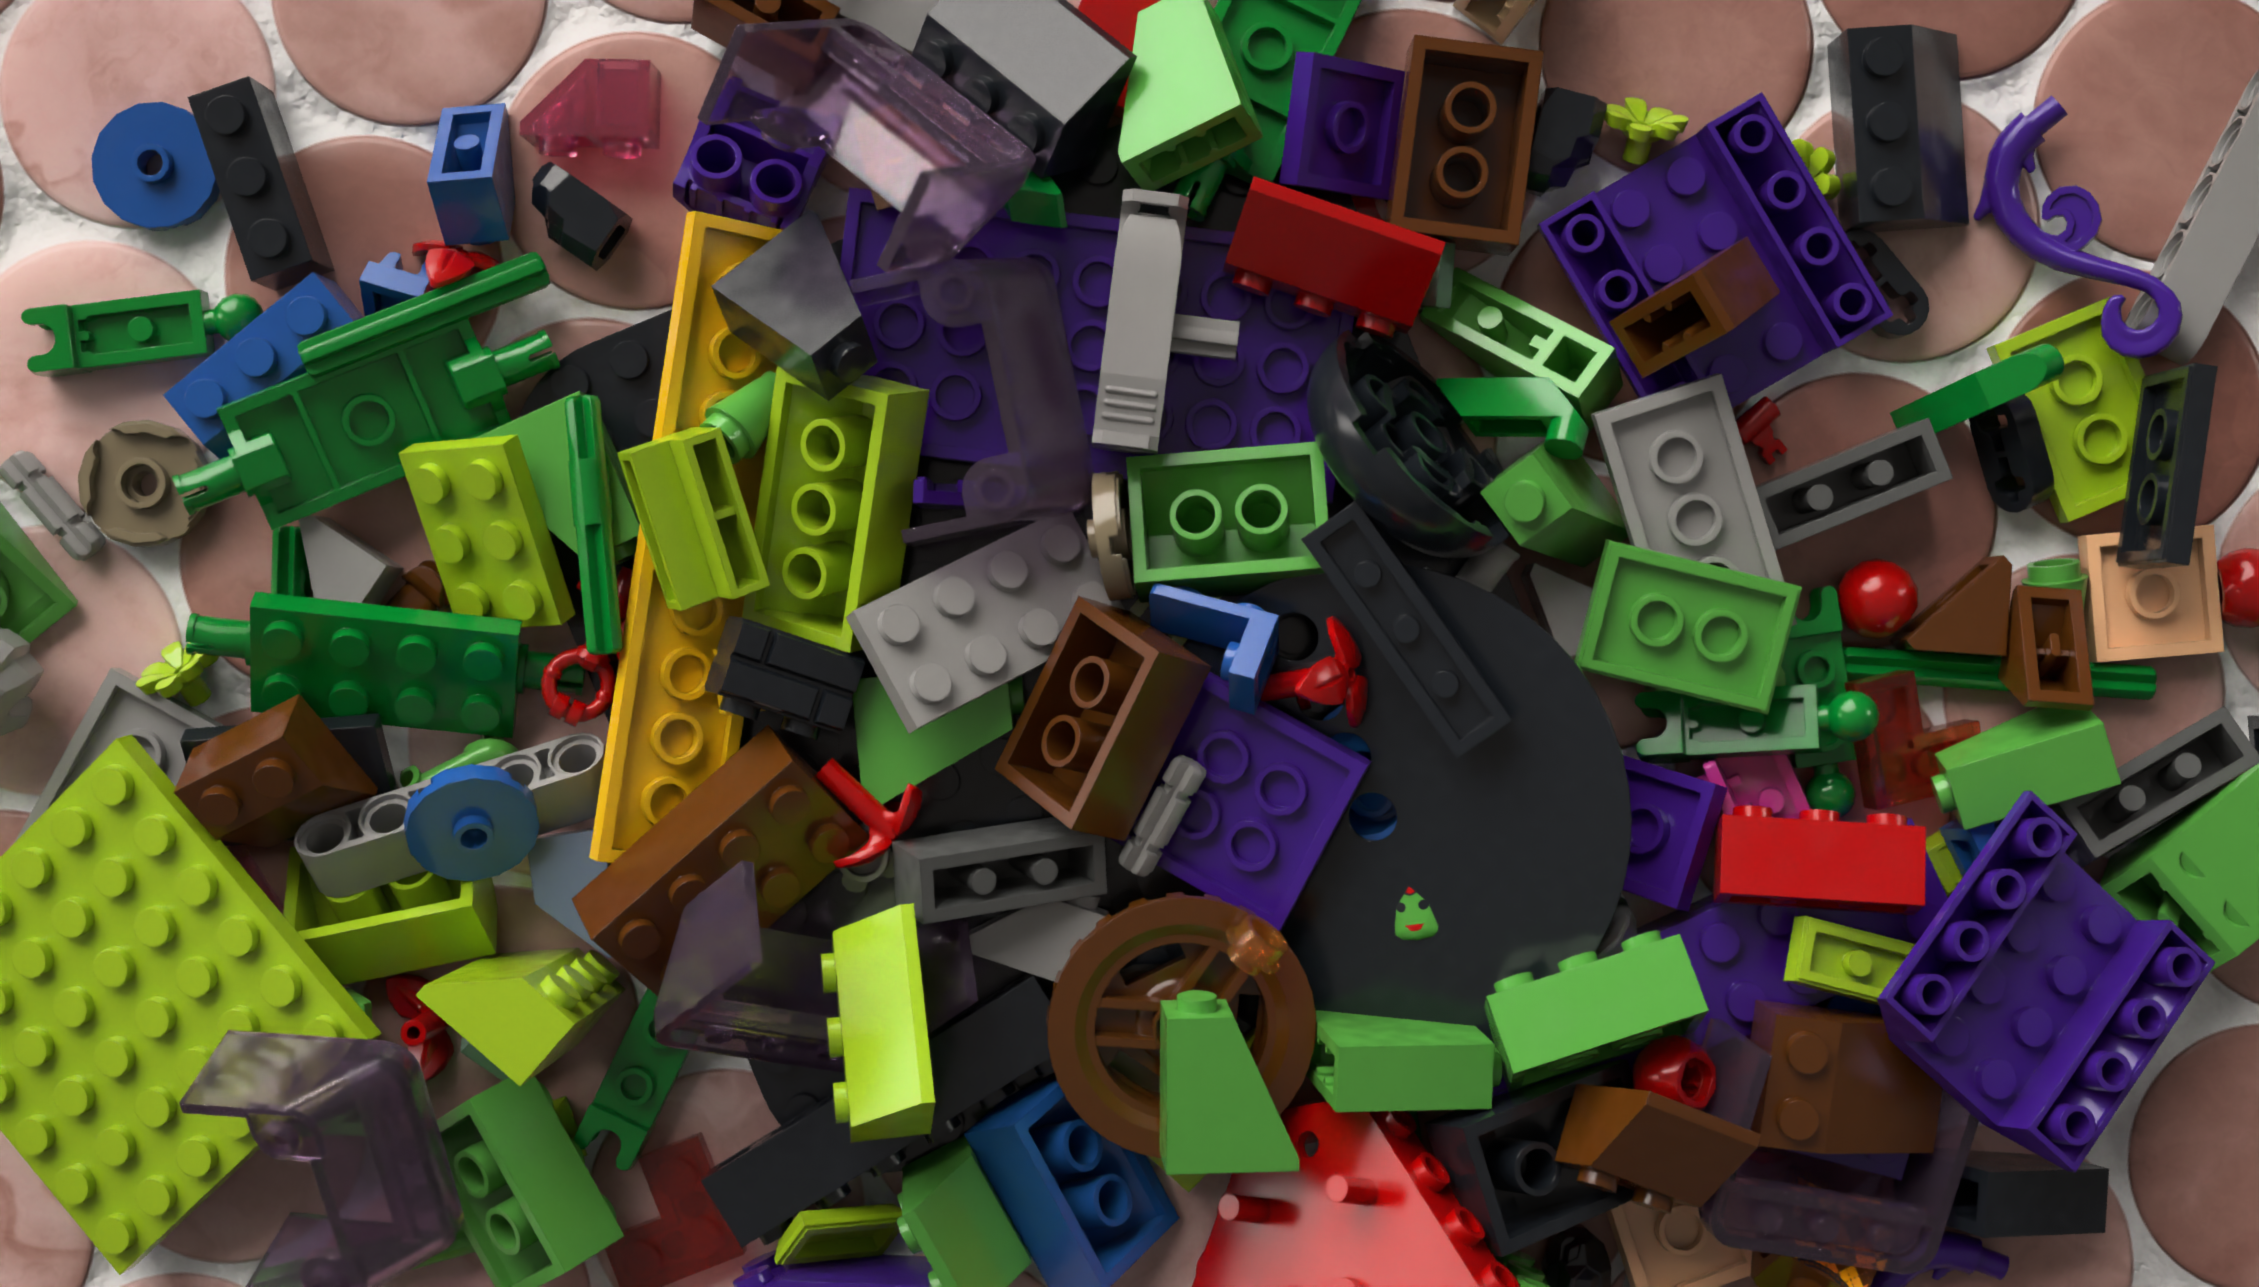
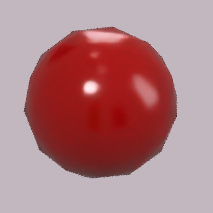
M2243 548L2229 552L2217 561L2221 617L2223 622L2233 627L2255 628L2259 626V549Z
M1875 558L1860 562L1845 572L1836 589L1841 619L1844 625L1862 637L1875 640L1884 638L1897 631L1910 620L1918 607V587L1910 573L1888 560Z
M1671 1035L1651 1040L1639 1053L1633 1064V1089L1651 1091L1702 1111L1709 1103L1716 1089V1066L1704 1047L1686 1037Z

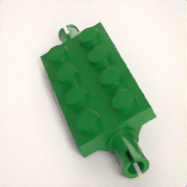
M1218 0L1214 10L1222 23L1264 137L1179 179L1173 191L1174 194L1190 198L1192 193H1196L1189 208L1191 210L1187 216L1188 219L1197 222L1205 220L1207 210L1225 174L1235 176L1249 184L1252 183L1254 176L1272 183L1274 182L1282 165L1296 52H1316L1335 56L1362 0Z
M466 319L321 377L312 378L306 372L217 407L216 410L233 447L227 449L229 456L182 475H174L172 479L179 495L201 486H207L205 489L182 497V502L189 516L196 514L197 511L246 492L249 498L256 495L271 530H274L405 477L406 475L398 453L414 443L471 439L511 422L512 420L503 399V395L508 394L507 387L548 370L560 368V363L556 352L552 353L551 350L529 359L530 355L553 346L544 329L534 335L491 351L488 346L481 347L469 319Z
M264 592L254 593L250 604V621L201 616L197 613H191L186 629V642H190V644L186 645V653L188 655L203 654L245 659L246 665L250 666L251 712L263 713L300 694L319 718L379 713L382 725L513 738L518 694H524L525 688L541 690L543 669L549 664L551 659L558 655L557 653L529 651V644L521 642L522 620ZM573 664L562 671L563 675L557 683L558 692L575 693V695L582 696L586 670L579 664Z

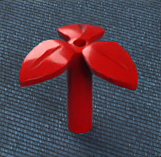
M444 240L421 241L412 246L413 256L426 255V274L430 286L433 288H441L500 264L484 252L477 250L466 251L463 249V245L460 244L445 246Z
M1331 616L1326 619L1335 657H1325L1310 668L1270 674L1260 700L1267 702L1301 696L1318 704L1338 705L1342 704L1346 698V712L1351 728H1359L1368 700V679L1364 676L1356 675L1355 668L1360 665L1362 655L1349 629L1339 619Z
M833 757L814 776L869 828L868 842L850 856L833 861L837 868L858 867L871 863L882 856L890 848L892 842L912 825L920 812L923 793L911 783L907 784L901 802L889 801L882 805Z
M400 974L387 978L385 987L387 997L394 1010L402 1018L411 1019L401 1027L400 1036L403 1042L408 1045L407 1062L410 1075L416 1084H421L441 1073L453 1056L454 1047L446 1031L450 1025L415 996L425 984L431 981L421 976Z

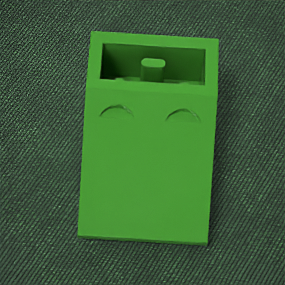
M2259 763L2111 855L2099 884L2137 920H2171L2216 962L2210 972L2240 955L2259 939Z

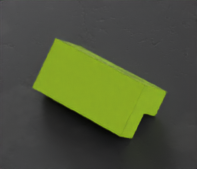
M690 427L617 453L668 609L683 611L718 597L734 600L771 586L720 427Z

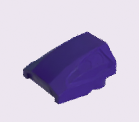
M725 71L698 122L687 154L673 181V197L690 212L699 211L784 230L803 215L808 200L836 147L843 129L844 119L834 115L827 119L737 81V75Z

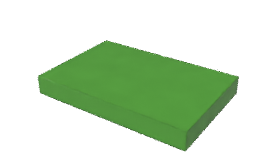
M1606 539L1574 661L1583 671L1768 715L1802 587Z

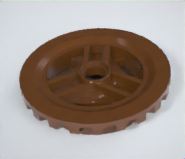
M1183 892L1166 893V897L1152 900L1141 898L1130 902L1129 907L1113 916L1108 914L1096 922V928L1083 940L1079 939L1070 950V957L1063 969L1058 971L1054 980L1053 993L1050 1005L1047 1008L1048 1048L1055 1076L1066 1099L1077 1114L1092 1129L1107 1140L1130 1151L1161 1158L1160 1092L1142 1088L1109 1064L1121 1050L1160 1076V1000H1177V994L1184 991H1209L1215 993L1217 999H1226L1236 1022L1239 994L1259 995L1255 1038L1249 1050L1279 1115L1293 1100L1302 1085L1310 1066L1315 1046L1316 1010L1312 990L1298 958L1284 938L1272 925L1269 926L1242 905L1238 907L1223 901L1218 896L1204 894L1201 897L1184 895ZM1180 943L1184 952L1183 955L1124 981L1119 970L1132 959L1153 948Z

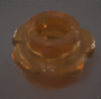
M1248 914L1240 924L1227 928L1226 937L1231 944L1227 949V953L1241 970L1253 976H1257L1261 971L1267 974H1276L1281 967L1278 962L1288 951V944L1283 935L1272 924L1257 915Z

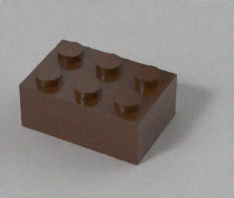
M1414 35L1406 53L1405 78L1385 222L1443 242L1456 244V250L1509 256L1515 250L1520 240L1544 51Z
M1078 596L998 760L995 770L1071 830L1125 841L1197 698L1211 666L1133 612Z

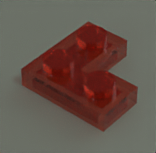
M1896 670L1844 683L1846 692H1862L1871 697L1879 711V721L1874 732L1866 739L1854 742L1864 808L1881 810L1934 797L1930 777L1940 774L1934 754L1981 733L1979 721L1962 719L1923 729L1914 671Z
M702 1131L645 1153L638 1159L660 1216L622 1230L625 1236L605 1248L620 1287H662L745 1254L747 1247L740 1246L701 1182L708 1171L715 1166Z

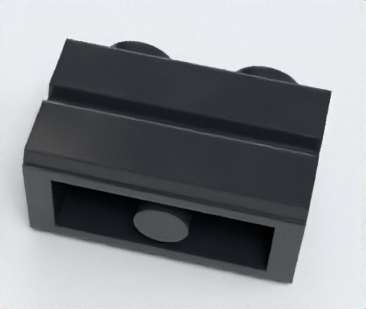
M729 616L717 647V655L713 659L705 683V691L723 696L719 709L755 721L758 719L760 710L763 709L784 716L780 729L814 740H818L821 729L840 734L844 730L853 702L852 696L857 690L865 666L864 658L742 617Z

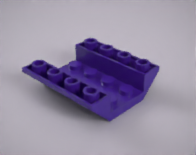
M1762 92L1706 124L1699 132L1599 192L1595 193L1593 191L1537 225L1604 341L1615 347L1619 366L1638 398L1719 373L1722 374L1731 406L1734 408L1823 354L1841 347L1893 316L1891 309ZM1748 237L1780 293L1730 332L1642 378L1609 321L1705 260Z
M2023 791L1877 1000L1889 1040L1979 1122L2062 1169L2076 1172L2216 962L2171 920H2137L2065 853L2077 836V833L2032 791Z

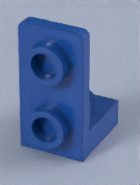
M1154 583L1149 594L1151 626L1160 632L1226 649L1220 678L1229 681V708L1255 715L1279 652V615L1266 612L1261 607L1251 603L1236 604L1205 596L1190 587H1171Z

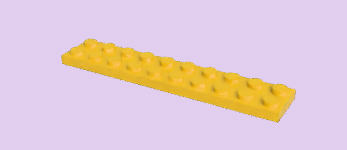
M699 211L687 212L652 441L690 427H699L706 420L705 412L708 408L753 380L760 378L766 371L776 373L778 365L729 331L711 286L783 230ZM767 438L753 458H742L737 464H732L753 532ZM639 525L622 637L623 647L619 657L589 858L598 862L613 863L738 752L744 717L736 714H720L718 695L705 691V683L714 659L713 649L718 647L726 620L729 616L742 617L745 595L734 600L718 597L683 611L668 609L641 525Z

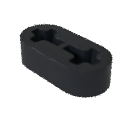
M1864 229L1851 230L1846 233L1855 250L1863 247L1867 251L1869 256L1864 260L1863 264L1874 279L1878 288L1881 287L1887 296L1893 300L1904 296L1909 302V305L1903 311L1904 316L1908 320L1906 323L1900 318L1891 322L1886 319L1871 328V330L1878 336L1895 339L1920 329L1929 313L1928 297L1920 284L1885 242L1875 233Z
M2024 394L1969 419L1971 433L1992 500L2001 509L2013 513L2021 512L2047 501L2053 492L2054 476L2037 414L2031 400ZM1998 415H2005L2008 425H2001ZM2015 477H2022L2025 485L2018 486Z

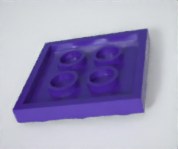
M1209 671L1126 840L1110 839L1125 846L1128 839L1136 836L1133 829L1157 786L1160 787L1161 783L1165 784L1162 777L1172 759L1178 755L1192 758L1206 769V776L1197 792L1192 796H1188L1191 803L1169 843L1164 848H1159L1162 855L1156 865L1206 894L1218 896L1223 901L1238 907L1240 905L1246 907L1269 926L1272 925L1279 933L1288 920L1372 761L1261 700L1255 715L1229 708V682L1222 680L1218 675Z

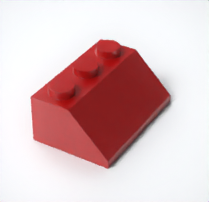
M1254 176L1222 271L1233 274L1232 285L1242 290L1261 296H1269L1271 288L1296 296L1293 305L1303 311L1330 318L1334 309L1357 317L1356 328L1375 336L1392 339L1395 331L1406 334L1412 328L1446 242Z

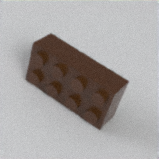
M768 724L575 895L572 901L591 940L670 1008L676 1011L836 868L833 861L850 856L869 839V834L856 815L814 777L817 772Z

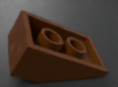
M1764 1000L1755 1001L1738 1125L1761 1134L1758 1146L1820 1154L1934 1153L1943 1088L1889 1040L1882 1014Z

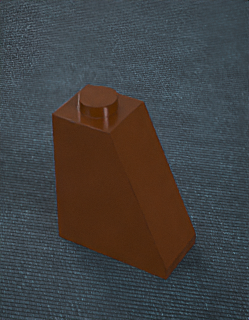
M1745 237L1697 265L1609 321L1642 378L1730 332L1777 296L1780 290L1748 237Z

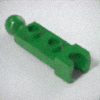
M200 289L72 306L60 304L29 308L21 314L22 321L31 326L38 325L42 329L53 331L55 344L48 353L29 358L27 367L37 376L60 377L92 373L95 370L208 357L215 352L213 335L220 334L225 340L229 341L264 311L255 298L247 294L238 293L221 299L214 309H210L208 292Z
M1832 585L1815 587L1810 591V610L1803 620L1795 616L1797 625L1791 627L1781 664L1785 673V686L1816 684L1819 689L1820 705H1829L1836 696L1849 691L1840 633L1843 630L1839 600L1837 591ZM1821 731L1822 753L1790 754L1789 758L1795 769L1813 766L1814 776L1809 780L1805 788V794L1811 809L1836 811L1840 813L1841 818L1855 804L1856 791L1852 781L1839 771L1838 762L1860 759L1858 742L1843 741L1834 736L1831 731Z
M1816 684L1775 686L1768 715L1671 691L1641 692L1635 696L1634 700L1646 717L1664 718L1667 721L1666 729L1661 735L1655 738L1642 739L1636 745L1639 759L1650 764L1684 763L1691 760L1822 753L1821 731H1831L1834 736L1843 741L1857 742L1870 736L1876 729L1879 721L1877 705L1868 695L1862 692L1848 691L1836 696L1829 705H1820L1819 689Z
M718 973L696 993H702L711 988L717 980ZM647 988L593 1102L589 1105L573 1138L581 1150L585 1149L595 1140L601 1130H610L616 1133L621 1141L620 1152L616 1159L617 1168L628 1171L635 1166L710 1011L709 1008L692 1001L695 994L674 1011Z

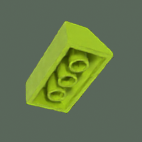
M777 366L754 527V535L771 586L745 595L742 618L848 653L863 650L846 617L852 611L900 588L913 504V480H916L930 390L875 376L861 375V377L853 381L828 402Z
M565 948L487 955L425 984L415 996L517 1085L522 1086L576 1047L626 989L615 980L619 975L618 970L601 954L594 950H589L585 954L579 948Z

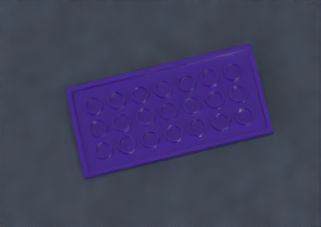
M849 187L840 267L862 315L878 360L876 364L862 375L875 376L930 390L920 457L1093 477V473L1119 471L1120 474H1123L1124 480L1128 481L1126 457L1146 455L1101 450L1092 447L1099 378L1120 223L1119 218L1065 212L1067 227L1055 228L1012 221L1002 205L929 196L877 211L871 190ZM1186 226L1175 314L1239 321L1238 344L1235 361L1170 353L1157 455L1316 442L1310 426L1307 409V391L1310 376L1325 348L1344 331L1350 330L1352 333L1354 316L1334 309L1330 318L1318 316L1295 307L1293 304L1296 296L1271 288L1269 296H1261L1232 285L1234 275L1222 270L1235 232ZM1324 460L1327 504L1331 505L1333 503L1335 476Z

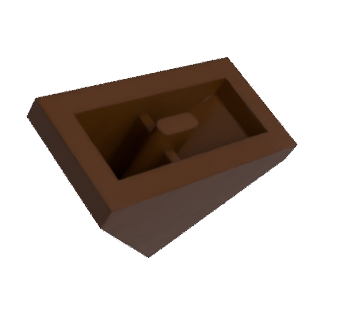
M2004 555L1983 557L1889 640L1890 643L1897 650L2006 656L2012 564Z
M2017 585L2013 590L2009 610L2006 656L2001 657L1998 679L2024 706L2090 711L2094 706L2081 590Z

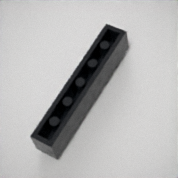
M1027 973L928 1034L935 1095L931 1134L851 1142L849 1122L836 1124L832 1093L711 1168L701 1182L740 1246L744 1247L758 1237L764 1246L774 1242L783 1235L794 1220L793 1216L812 1204H815L818 1210L831 1207L852 1191L848 1185L849 1181L867 1170L871 1172L874 1178L886 1173L907 1157L902 1149L922 1136L925 1137L928 1144L946 1136L961 1124L957 1116L959 1113L977 1102L980 1103L983 1110L1001 1102L1016 1090L1012 1081L1034 1068L1038 1076L1051 1071L1053 1067L1048 1048L1046 1018L1052 993L1042 977Z

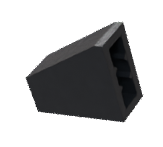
M811 210L803 214L711 286L729 331L828 402L878 362L862 315L820 218Z
M1934 1148V1153H1909L1902 1180H1898L1896 1210L1983 1238L2105 1233L2109 1168L2082 1162L2076 1172H2069L2037 1154Z

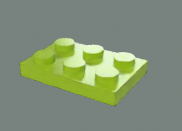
M2110 297L1986 348L1992 364L2041 344L2054 346L2063 357L2064 371L2058 380L2025 394L2031 400L2036 411L2053 470L2054 488L2049 499L2060 523L2071 522L2125 499L2141 384L2142 379L2146 375L2138 359L2122 357L2111 350L2102 337L2101 317L2103 308Z
M518 434L414 443L398 453L452 613L522 620V627L562 625L575 615Z

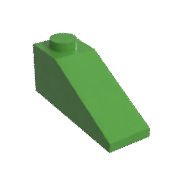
M1455 267L1453 270L1450 308H1424L1420 314L1423 323L1496 378L1549 377L1589 428V432L1594 426L1591 414L1607 409L1623 387L1615 347L1458 267Z

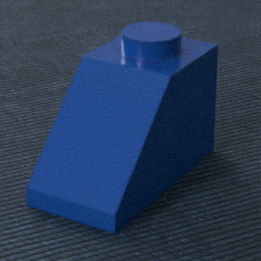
M505 103L442 108L427 185L445 246L458 244L482 246L495 241L509 240L516 202L509 120Z

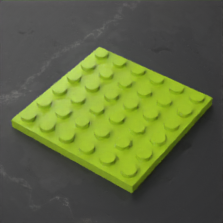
M132 734L116 738L0 857V1130L119 1275L135 1267L382 1034L222 841L215 840L174 794L176 786Z

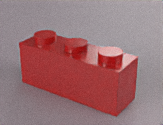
M1744 805L1733 807L1732 815L1722 814L1716 824L1713 903L1915 915L1925 906L1926 826L1907 825V817L1904 815L1877 813L1867 815L1866 823L1840 821L1839 812L1810 809L1800 811L1799 819L1773 817L1772 808Z

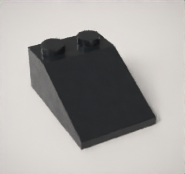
M1616 1060L1493 1096L1492 1109L1455 1110L1424 1123L1434 1156L1442 1163L1450 1176V1183L1448 1184L1461 1206L1473 1213L1481 1223L1485 1232L1483 1240L1494 1256L1504 1257L1632 1200L1634 1190L1618 1185L1616 1193H1610L1586 1186L1576 1181L1579 1173L1578 1169L1554 1161L1576 1084L1633 1089V1076L1628 1060Z

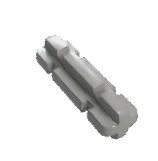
M21 450L10 456L0 466V475L13 490L18 488L20 491H23L20 498L53 536L58 534L62 537L60 544L75 560L85 561L99 552L106 543L105 536L92 521L89 523L83 521L85 513L53 476L48 478L46 475H43L46 468L35 455Z
M1178 755L1172 759L1162 777L1165 784L1161 783L1160 787L1157 786L1133 829L1136 836H1132L1131 839L1127 840L1119 855V863L1125 869L1141 877L1149 875L1154 870L1162 855L1159 848H1164L1169 843L1191 803L1188 796H1192L1197 792L1206 776V769L1200 763L1184 755Z

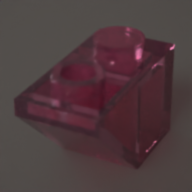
M584 59L520 121L519 135L532 146L539 147V154L544 156L575 157L578 155V147L603 148V155L611 158H640L642 149H660L661 73L651 60Z

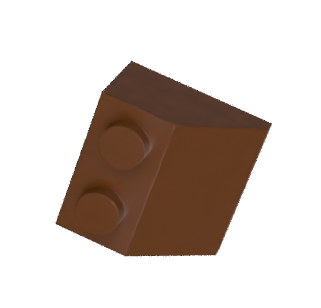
M298 694L194 747L176 785L174 794L215 840L271 848L295 836L300 826L308 819L320 813L371 798L376 795L378 788L303 697Z
M1576 1084L1554 1161L1578 1169L1579 1173L1576 1181L1581 1184L1610 1193H1616L1617 1187L1620 1185L1634 1190L1631 1202L1655 1211L1671 1214L1673 1203L1701 1208L1758 1148L1761 1134L1651 1091Z

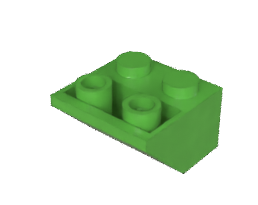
M965 1135L902 1167V1192L897 1194L902 1216L897 1218V1224L910 1251L913 1254L923 1251L933 1269L928 1272L931 1287H1008L1032 1263L1028 1249Z

